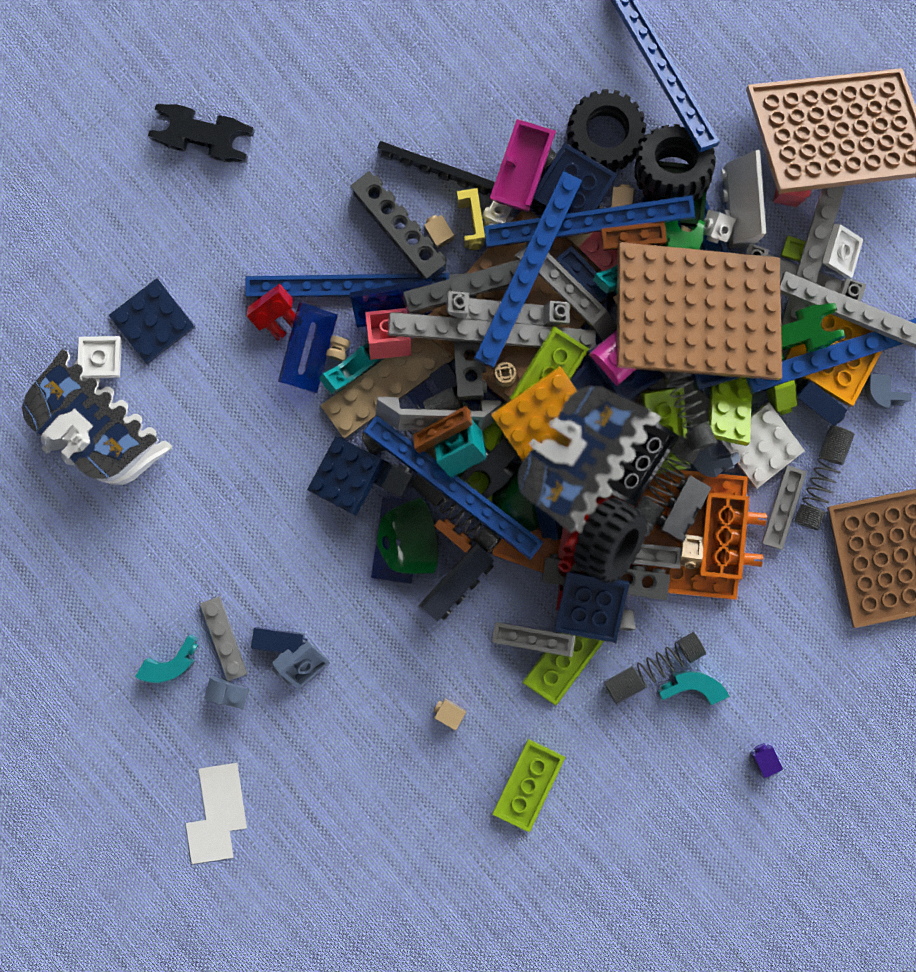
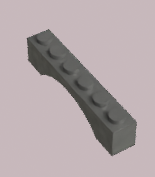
M521 259L403 292V301L407 314L421 315L447 305L448 291L469 293V297L493 291L507 290Z

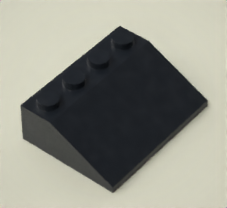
M660 423L653 426L648 424L643 426L642 429L647 434V440L642 444L636 442L631 444V449L635 452L634 460L631 462L624 460L619 462V467L623 470V477L619 480L611 478L607 481L612 490L611 494L633 506H636L679 438L678 434Z
M475 544L419 604V607L438 621L441 618L444 621L452 612L450 610L451 606L454 603L459 605L466 597L464 595L465 591L468 588L473 590L480 582L478 580L479 576L482 573L487 575L492 570L494 560L478 544Z

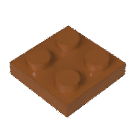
M441 518L434 525L465 553L472 547L473 544L470 543L472 539L463 531L461 534L454 529L456 525L448 518L445 520Z

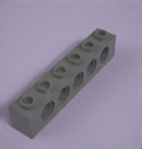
M368 171L350 185L352 194L427 284L446 270L447 259L440 251L436 252L433 248L434 244L428 236L424 237L421 234V228L417 222L411 221L407 217L409 214L402 205H397L395 202L396 198L390 190L386 191L382 187L383 182L377 175L373 176ZM373 193L380 195L376 199L370 198V195ZM385 208L393 210L390 214L382 213ZM399 223L405 225L401 230L395 228ZM410 239L418 240L415 245L407 243ZM423 254H429L431 256V258L426 261L422 260L420 257Z
M469 273L451 274L449 275V279L466 275ZM475 295V296H471L470 298H471V299H476V295ZM454 341L459 401L484 399L483 393H487L486 380L482 381V373L486 372L485 364L475 359L473 361L464 359L468 353L476 355L481 343ZM470 373L477 375V379L473 382L466 380V376Z
M550 553V557L545 556L542 582L564 585L566 576L559 574L558 564L562 559L558 558V554ZM574 564L570 571L580 572V569ZM632 565V569L629 568L627 572L623 573H629L632 577L628 595L667 600L670 575L665 574L664 569L653 568V572L644 571L645 567ZM646 576L652 578V584L649 587L642 586V579Z

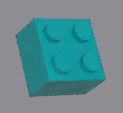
M473 419L472 426L435 445L437 463L450 477L486 459L483 432Z

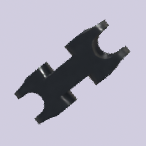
M156 104V112L170 118V125L164 131L149 130L148 137L151 140L178 151H186L187 144L192 143L208 147L207 156L212 159L227 163H247V154L233 149L232 144L238 136H254L255 130L253 127L235 118L222 115L217 116L215 124L194 119L196 111L189 107L177 104Z
M506 436L499 441L492 451L485 447L486 459L466 469L460 476V479L466 481L474 472L484 473L489 481L486 490L482 493V496L486 499L503 487L515 473L507 465L517 455V452Z

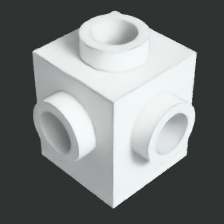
M493 201L490 208L486 207L483 212V228L488 225L512 222L513 208Z
M708 210L704 219L705 227L703 232L707 236L706 240L717 244L719 240L727 242L732 234V228L736 219L720 212Z

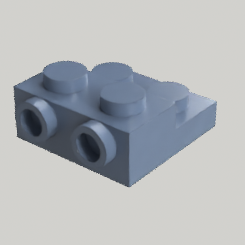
M307 641L294 653L289 649L281 653L272 662L275 666L272 669L289 686L293 684L296 688L300 689L329 665L330 661Z

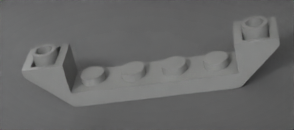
M529 242L515 255L518 260L522 258ZM548 253L538 275L566 302L570 303V306L591 325L589 329L595 330L596 336L603 342L614 332L617 325L608 311Z
M749 243L746 251L747 255L775 257L768 254V249ZM780 259V281L785 271L795 275L798 265ZM820 272L816 284L860 302L867 285L850 278L842 281Z
M447 292V313L459 319L492 321L501 301L469 298V293ZM549 301L545 305L524 304L515 323L539 326L569 324L570 303Z
M377 397L375 414L397 430L420 431L457 410L400 409L398 397ZM481 400L479 410L470 411L471 418L482 431L495 421L491 414L501 408V401Z

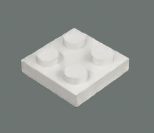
M834 224L822 263L845 278H852L863 239L841 224Z
M120 336L79 337L77 364L84 368L81 378H120L122 343Z

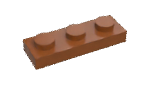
M664 221L601 228L603 251L617 250V245L620 242L644 245L667 243Z
M467 406L414 433V449L421 453L472 426L471 412Z

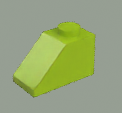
M794 380L766 390L770 404L777 413L780 412V415L793 412L791 408L797 406Z

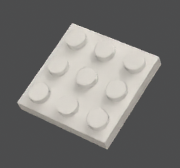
M766 402L751 414L750 443L747 446L719 440L729 454L739 453L740 461L736 464L756 489L805 451L770 402Z

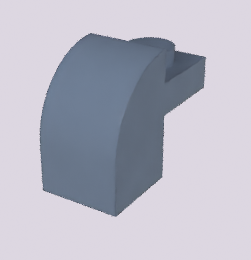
M870 374L865 383V395L868 401L874 407L882 410L890 408V402L892 406H904V403L911 401V393L892 392V375Z
M714 444L702 449L694 460L693 465L701 474L708 477H717L723 470L734 468V465L740 461L738 452L719 455L717 446Z
M211 676L204 698L220 705L224 704L243 710L249 688L231 684L232 681Z

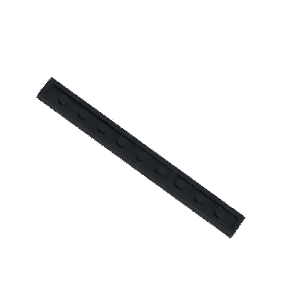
M380 141L377 147L378 153L381 154L380 156L386 160L391 161L393 158L400 161L399 163L403 166L411 167L412 165L418 167V170L425 174L432 172L437 174L438 178L449 181L451 179L457 181V184L461 187L468 188L470 186L477 188L478 192L484 195L492 193L495 184L492 180ZM533 198L530 208L534 209L535 213L542 215L546 206Z

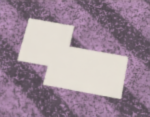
M232 763L200 768L199 775L206 820L186 823L192 864L234 858L230 831L247 828L238 764Z

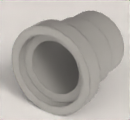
M633 610L623 611L619 630H636Z

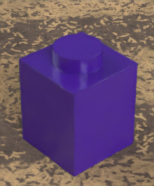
M763 743L754 748L755 751L750 752L763 778L783 770L771 745Z

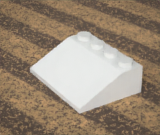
M755 150L727 162L723 169H721V182H724L725 189L722 190V200L726 202L724 214L736 219L732 228V234L727 241L729 242V248L748 247L749 243L755 245L766 234L760 150Z

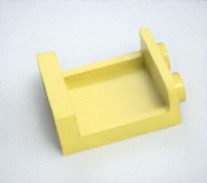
M478 189L457 191L458 209L470 207L474 235L464 236V248H469L470 251L481 249V246H484L485 234Z

